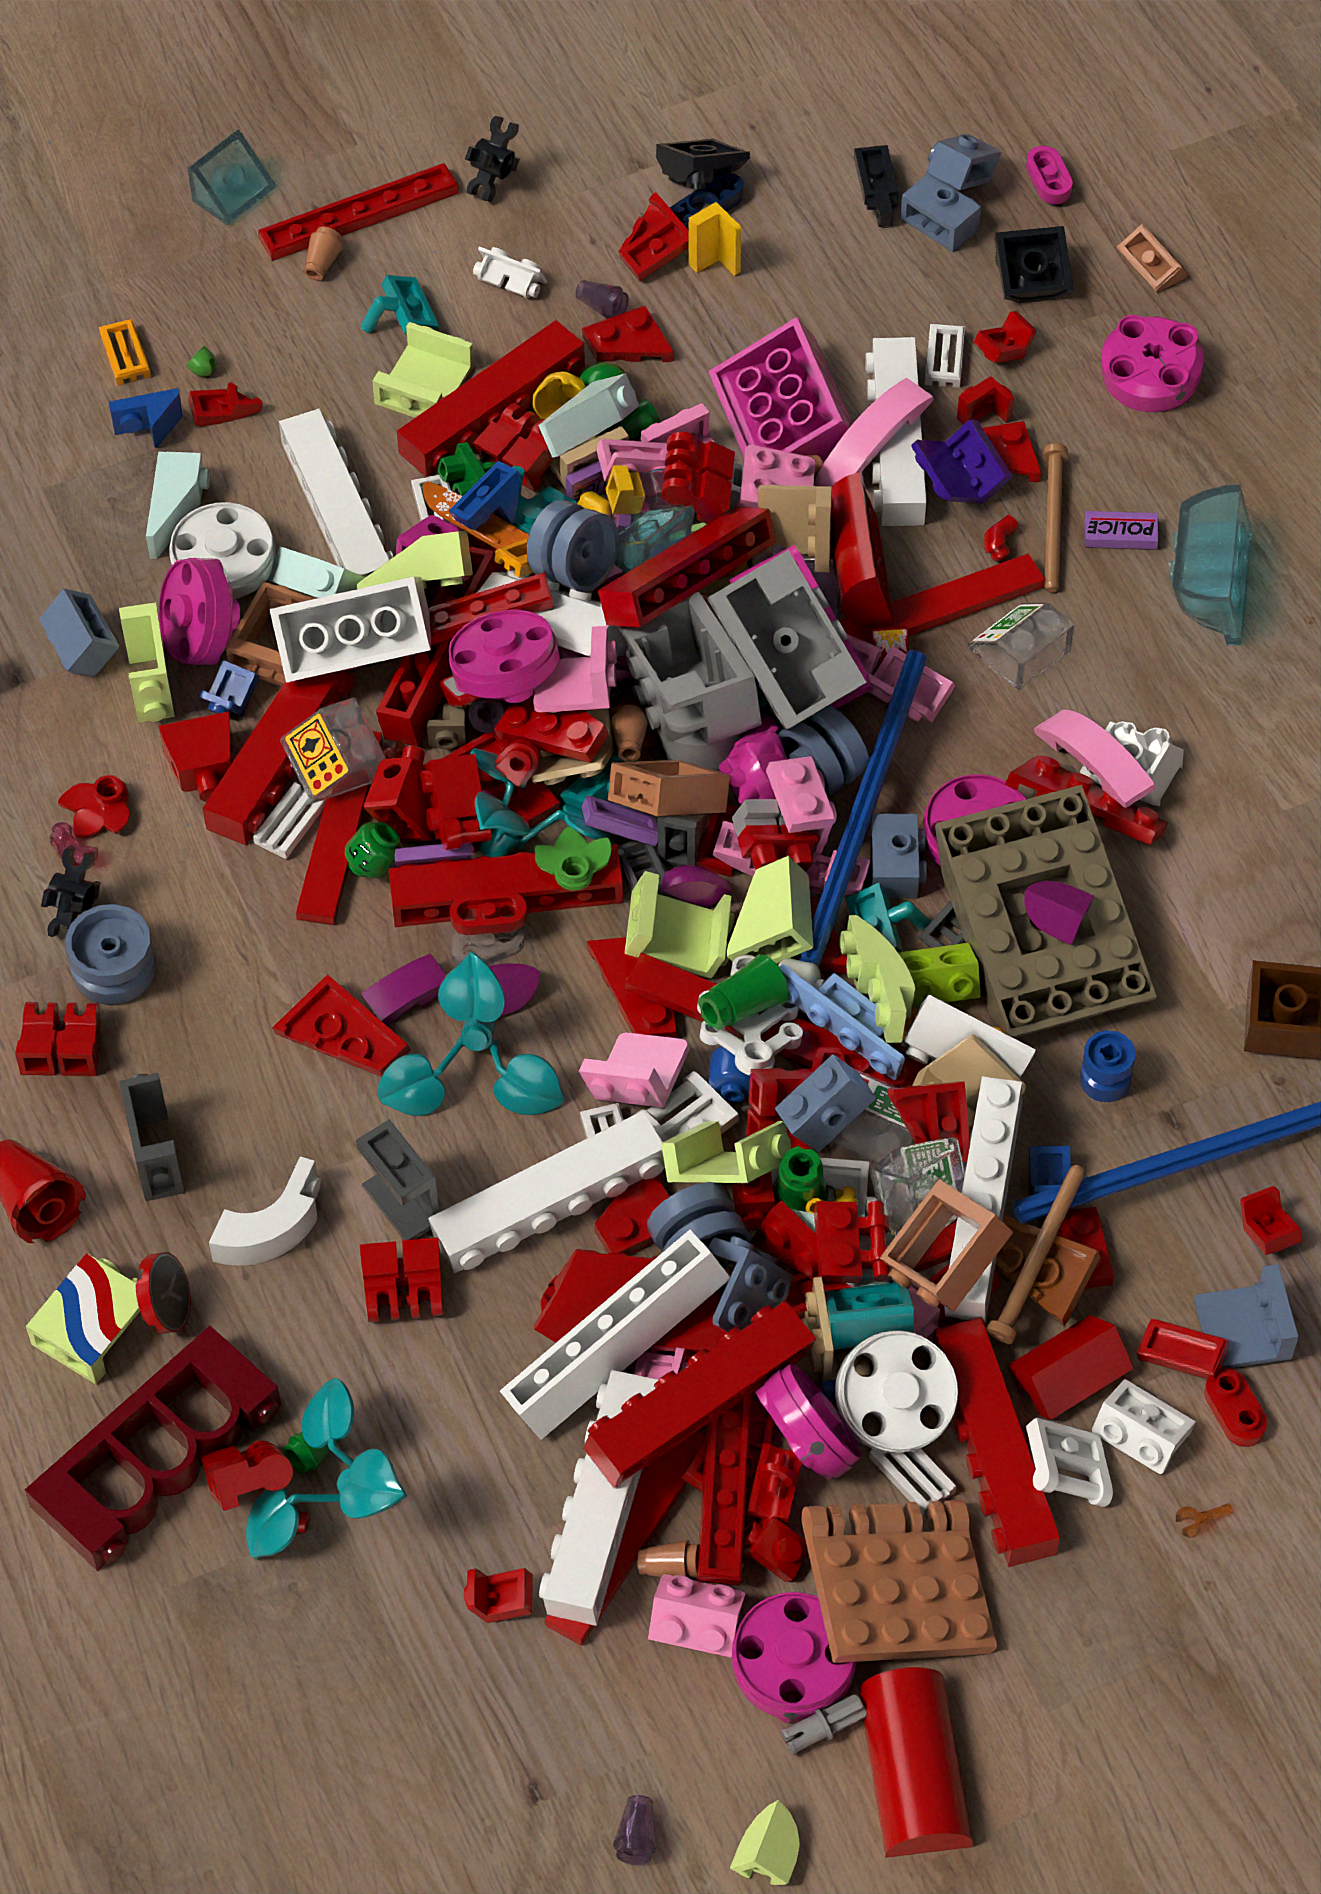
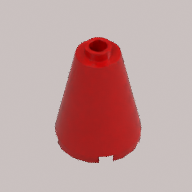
M12 1139L0 1141V1201L14 1232L27 1243H34L32 1239L40 1238L48 1242L67 1232L81 1214L78 1207L81 1198L84 1201L86 1199L83 1185L74 1176Z

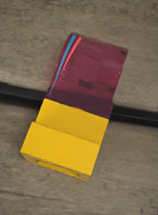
M613 465L605 489L612 513H653L667 511L676 506L666 502L661 496L662 484L664 483V469L659 468L649 472H629L627 465Z

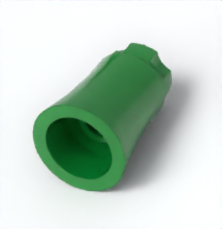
M760 954L732 976L711 987L709 992L703 994L698 999V1005L705 1023L710 1028L714 1027L717 1030H721L727 1025L733 1026L765 1009L786 1003L789 990L787 981L779 966L768 956Z
M796 1146L784 1154L779 1164V1174L773 1184L775 1204L782 1200L789 1208L806 1212L807 1202L812 1198L827 1201L829 1190L823 1176V1164L813 1149H803Z

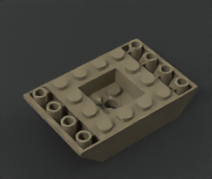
M1082 785L936 823L935 828L942 876L965 943L970 944L978 961L980 987L989 1014L1004 1034L1017 1038L1157 998ZM1041 881L1060 882L1094 895L1090 908L1081 921L1078 929L1079 932L1072 945L1056 939L1043 931L1036 930L1030 924L1024 898L1025 890L1033 883Z

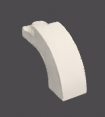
M300 1156L283 1194L268 1208L254 1213H237L224 1209L209 1241L213 1262L232 1266L255 1265L275 1259L298 1245L308 1235L318 1219L315 1199L320 1189L321 1178L317 1177L315 1161Z

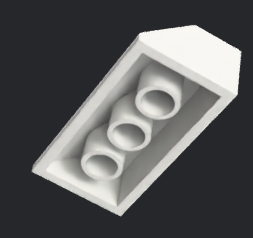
M515 569L507 572H492L478 592L529 577V575L518 578L514 575ZM548 581L555 607L537 612L536 614L542 616L549 623L555 634L558 646L591 656L592 627L607 626L608 640H615L617 656L625 655L626 639L617 626L606 625L601 602L591 599V592H580L570 589V592L559 589L561 583Z
M421 576L409 577L270 609L286 682L431 650L430 615Z

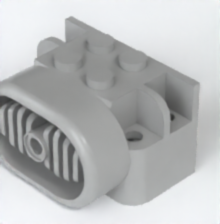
M789 550L708 597L713 610L734 646L754 674L755 682L763 692L784 729L793 727L866 683L843 643L849 639L837 619L832 622L829 620L824 611L829 606L826 598L818 586L811 589ZM783 635H787L790 638L788 646H783L780 642V638Z
M697 592L642 627H617L628 643L626 655L628 667L635 682V686L632 687L635 701L638 707H643L648 722L657 738V745L667 760H683L718 771L720 763L726 760L734 748V743L740 740L746 731L761 726V716L754 674L700 592Z

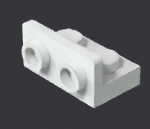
M1124 1379L1103 1402L1093 1425L1092 1433L1100 1435V1438L1155 1472L1162 1474L1167 1469L1173 1453L1191 1434L1196 1421Z

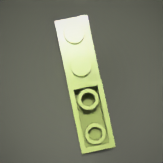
M849 915L847 931H842L840 936L841 953L847 954V976L854 979L857 991L861 994H868L870 1002H875L876 1026L882 1027L886 1043H902L905 1019L911 1017L915 992L912 976L899 953L880 932L859 916Z

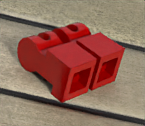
M517 403L507 406L500 419L496 423L492 421L473 442L480 459H483L485 463L500 461L510 467H522L524 469L522 485L534 492L543 482L541 475L552 461L559 458L560 455L552 458L538 426L545 419L540 420L537 414L531 411L526 412V409Z
M688 432L671 434L667 439L666 467L663 474L664 483L662 484L661 496L670 504L683 505L697 512V519L708 524L730 508L732 482L729 480L733 478L735 451L713 441H708L705 444Z
M26 1002L23 1010L20 1040H17L15 1051L20 1075L56 1076L58 1061L61 1076H97L98 1039L101 1024L99 1003H87L84 1014L78 1015L77 1003L68 1002L66 1013L63 1016L65 1030L58 1031L61 1021L57 1002H48L46 1012L40 1015L38 1002Z
M751 1069L749 1104L753 1108H748L746 1137L778 1121H783L775 1108L815 1070ZM787 1128L791 1148L799 1146L803 1149H813L792 1135Z
M438 1237L402 1240L403 1258H398L396 1241L359 1245L368 1322L379 1321V1307L383 1304L390 1306L391 1320L400 1319L399 1308L402 1306V1295H398L397 1287L409 1286L406 1303L408 1307H411L412 1318H420L419 1305L424 1300L431 1303L432 1316L443 1315L441 1256Z
M265 1440L254 1442L243 1452H239L235 1446H231L200 1456L210 1494L223 1511L240 1506L237 1498L238 1495L263 1487L270 1491L285 1488L290 1483L293 1475L290 1461L273 1443Z

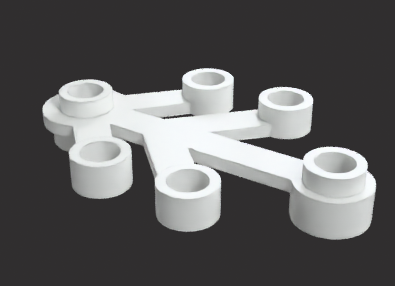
M742 955L735 958L730 976L742 969L755 957ZM709 990L703 991V992L699 995V998H700L703 994L709 992ZM786 1002L767 1009L761 1015L756 1013L734 1024L732 1027L744 1035V1042L726 1031L725 1028L717 1030L714 1027L710 1028L705 1021L701 1024L699 1037L705 1044H720L735 1055L736 1067L741 1072L750 1075L751 1069L773 1068L774 1055L784 1048L795 1049L800 1046L803 1030L795 1023L782 1024L778 1034L766 1042L761 1041V1034L780 1020H794L798 1015L799 1007L794 1003ZM697 1004V1010L701 1014L700 1007Z

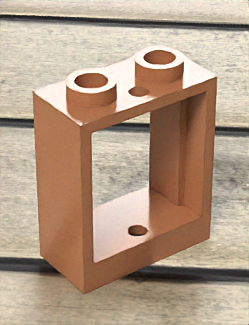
M263 582L226 647L228 662L256 673L260 676V680L283 686L286 680L279 651L254 644L270 616V609L317 598L291 591L282 585L276 586Z
M683 760L612 763L608 800L655 816L726 812L730 775Z
M938 1179L881 1255L880 1259L892 1269L888 1276L897 1284L907 1290L913 1285L918 1288L916 1295L930 1306L936 1308L941 1303L954 1312L1013 1232L996 1214ZM956 1215L978 1230L936 1285L914 1271L913 1268L951 1217Z

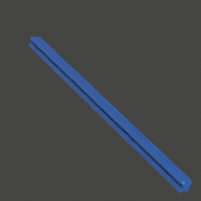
M915 650L907 652L812 921L813 948L801 953V961L813 963L817 966L821 963L927 658L922 652Z
M1321 1101L1083 1178L1069 1208L1320 1127ZM1061 1186L1016 1200L1012 1204L1015 1219L1024 1224L1047 1216Z

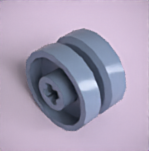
M558 500L547 505L537 516L531 527L527 542V560L531 571L536 575L545 572L548 581L561 583L567 588L580 592H589L599 587L608 577L616 561L619 549V533L616 524L606 514L585 509L583 506L569 501Z
M830 705L793 727L783 729L778 733L785 755L789 759L812 756L816 769L820 770L824 776V790L828 799L843 788V783H852L866 771L869 756L865 744L851 722L839 710Z
M117 904L98 905L81 913L71 923L65 936L66 954L70 963L73 981L80 993L91 1001L112 1005L133 1000L151 986L156 974V957L152 946L150 929L140 914L129 907Z
M706 1182L678 1191L664 1200L651 1213L647 1221V1230L655 1245L662 1250V1253L689 1230L707 1248H709L713 1237L730 1242L731 1237L734 1236L749 1243L751 1242L749 1229L743 1218L735 1212V1203L727 1188L721 1183ZM716 1258L720 1265L723 1267V1269L729 1266L725 1262Z

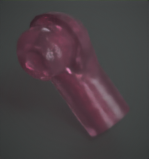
M58 822L53 825L50 844L61 860L65 848L74 846L76 847L74 853L76 862L82 864L84 853L92 851L95 854L93 866L96 865L98 859L97 847L79 845L72 835L73 828L70 824Z

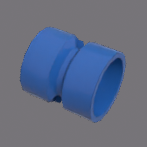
M1105 1030L1097 1032L1088 1039L1084 1048L1080 1084L1083 1091L1090 1098L1099 1102H1113L1126 1095L1131 1084L1136 1052L1132 1041L1126 1035L1117 1031Z

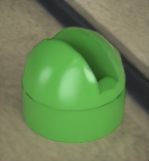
M204 345L186 364V367L197 376L206 377L216 369L217 362L213 353Z

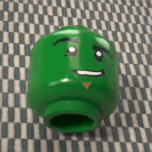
M364 823L345 846V856L351 871L359 877L372 879L383 877L387 873L388 868H391L395 863V849L401 848L399 835L386 823Z

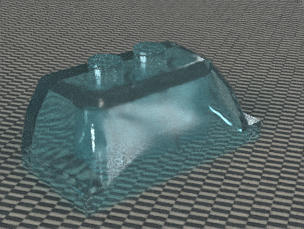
M1240 484L1224 485L1201 491L1181 503L1178 531L1172 533L1173 553H1175V560L1169 561V578L1181 611L1199 625L1224 634L1227 646L1242 644L1252 528Z

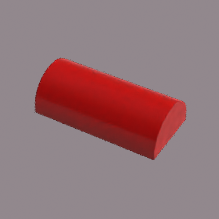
M858 472L840 479L831 487V537L841 608L844 616L858 626L866 628L887 627L894 625V617L880 525L862 476Z
M909 1667L886 1671L867 1679L859 1688V1697L866 1709V1717L863 1719L885 1858L972 1847V1834L943 1674L931 1668Z

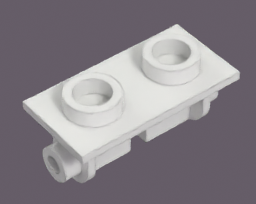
M482 247L478 248L484 258L482 263L476 262L473 268V274L477 275L478 280L501 288L505 277H508L509 280L505 289L527 299L531 296L536 298L539 294L540 285L537 284L538 282L547 285L548 281L543 275L541 267L535 262L528 259H522L521 262L511 259L507 252L496 247H492L491 251Z

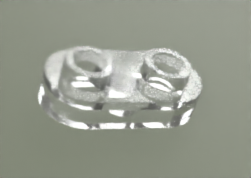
M522 926L518 930L511 932L479 935L457 933L450 943L452 961L457 966L467 956L465 953L469 951L475 952L488 965L514 956L525 945V930ZM505 938L512 940L507 943L500 942L502 939Z

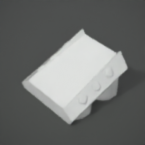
M1110 721L1105 730L1135 758L1155 784V790L1139 800L1151 805L1160 806V800L1178 769L1183 766L1184 750L1172 744L1169 732L1166 729L1152 728L1143 734L1137 731L1133 723L1124 721L1113 723ZM1083 765L1080 773L1101 785L1100 778Z

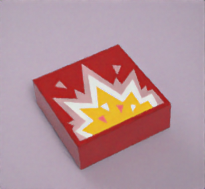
M907 626L870 628L871 645L883 649L877 666H880L892 646L907 655V652H909Z

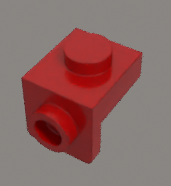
M1012 311L1007 316L1002 327L978 331L973 342L983 351L984 356L994 363L1019 360L1024 358L1036 335V329L1017 311Z
M990 376L974 387L966 388L959 395L957 420L964 425L970 419L979 420L991 411H994L1004 422L1012 419L1014 397L1006 386L999 384Z
M771 1171L748 1183H731L735 1212L743 1218L748 1229H759L769 1211L774 1207L775 1200Z
M1275 1186L1241 1198L1243 1229L1265 1255L1282 1251L1287 1247L1302 1242L1301 1228L1282 1209L1280 1191Z
M774 1516L749 1523L744 1529L742 1561L754 1558L784 1582L794 1580L808 1554L806 1540Z
M477 1568L467 1571V1585L464 1588L465 1603L468 1610L486 1623L532 1614L533 1574L527 1569L522 1568L489 1576Z

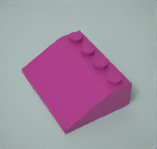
M798 317L708 371L743 456L748 445H756L803 456L818 455L821 460H826L839 440L853 424L815 336Z

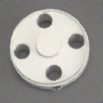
M221 502L208 504L191 511L175 527L170 542L171 565L180 559L217 558L221 561L224 572L231 583L234 598H240L257 590L270 577L276 558L274 537L265 519L253 509L236 503Z
M907 1331L882 1332L859 1343L845 1356L835 1384L837 1409L843 1423L852 1436L859 1443L886 1453L910 1452L933 1442L949 1425L957 1404L958 1388L956 1375L946 1355L928 1339ZM916 1348H921L929 1354L930 1365L928 1369L920 1370L913 1364L912 1353ZM858 1355H864L871 1360L873 1371L869 1377H862L855 1371L854 1361ZM924 1407H931L937 1412L938 1424L934 1429H928L921 1423L920 1413ZM866 1414H873L880 1420L881 1430L877 1436H870L863 1430L862 1420Z

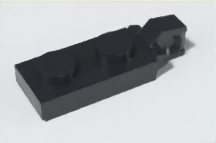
M888 145L854 148V161L864 205H866L867 210H875L878 227L892 226V208L898 207L899 191Z

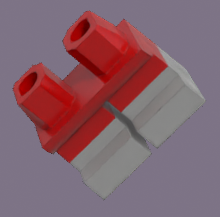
M745 799L732 817L742 858H752L756 870L779 860V857L789 856L805 872L808 871L813 864L812 848L819 840L818 835L813 833L812 830L789 833L776 799Z

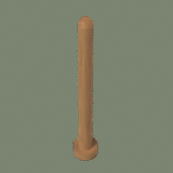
M1060 443L1049 444L1043 449V460L1048 464L1044 587L1050 593L1055 592L1059 588L1062 466L1068 460V448Z
M1073 1165L1069 1169L998 1321L992 1320L988 1325L986 1331L992 1338L1007 1344L1013 1343L1017 1334L1013 1326L1085 1175L1083 1167Z

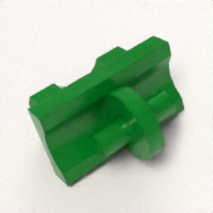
M467 442L457 444L455 455L440 459L438 474L442 481L445 482L458 480V483H454L452 491L463 497L495 462L485 463L483 459L477 460Z

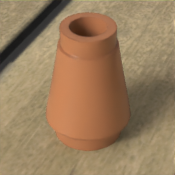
M319 227L316 232L311 234L305 268L303 270L304 274L310 279L322 280L342 251L343 238L337 231L328 227Z
M625 705L617 709L611 719L619 758L623 761L631 762L640 757L649 722L640 707Z
M689 1540L647 1549H639V1574H648L655 1577H662L664 1574L671 1576L682 1575L689 1579L697 1578L699 1544H690Z

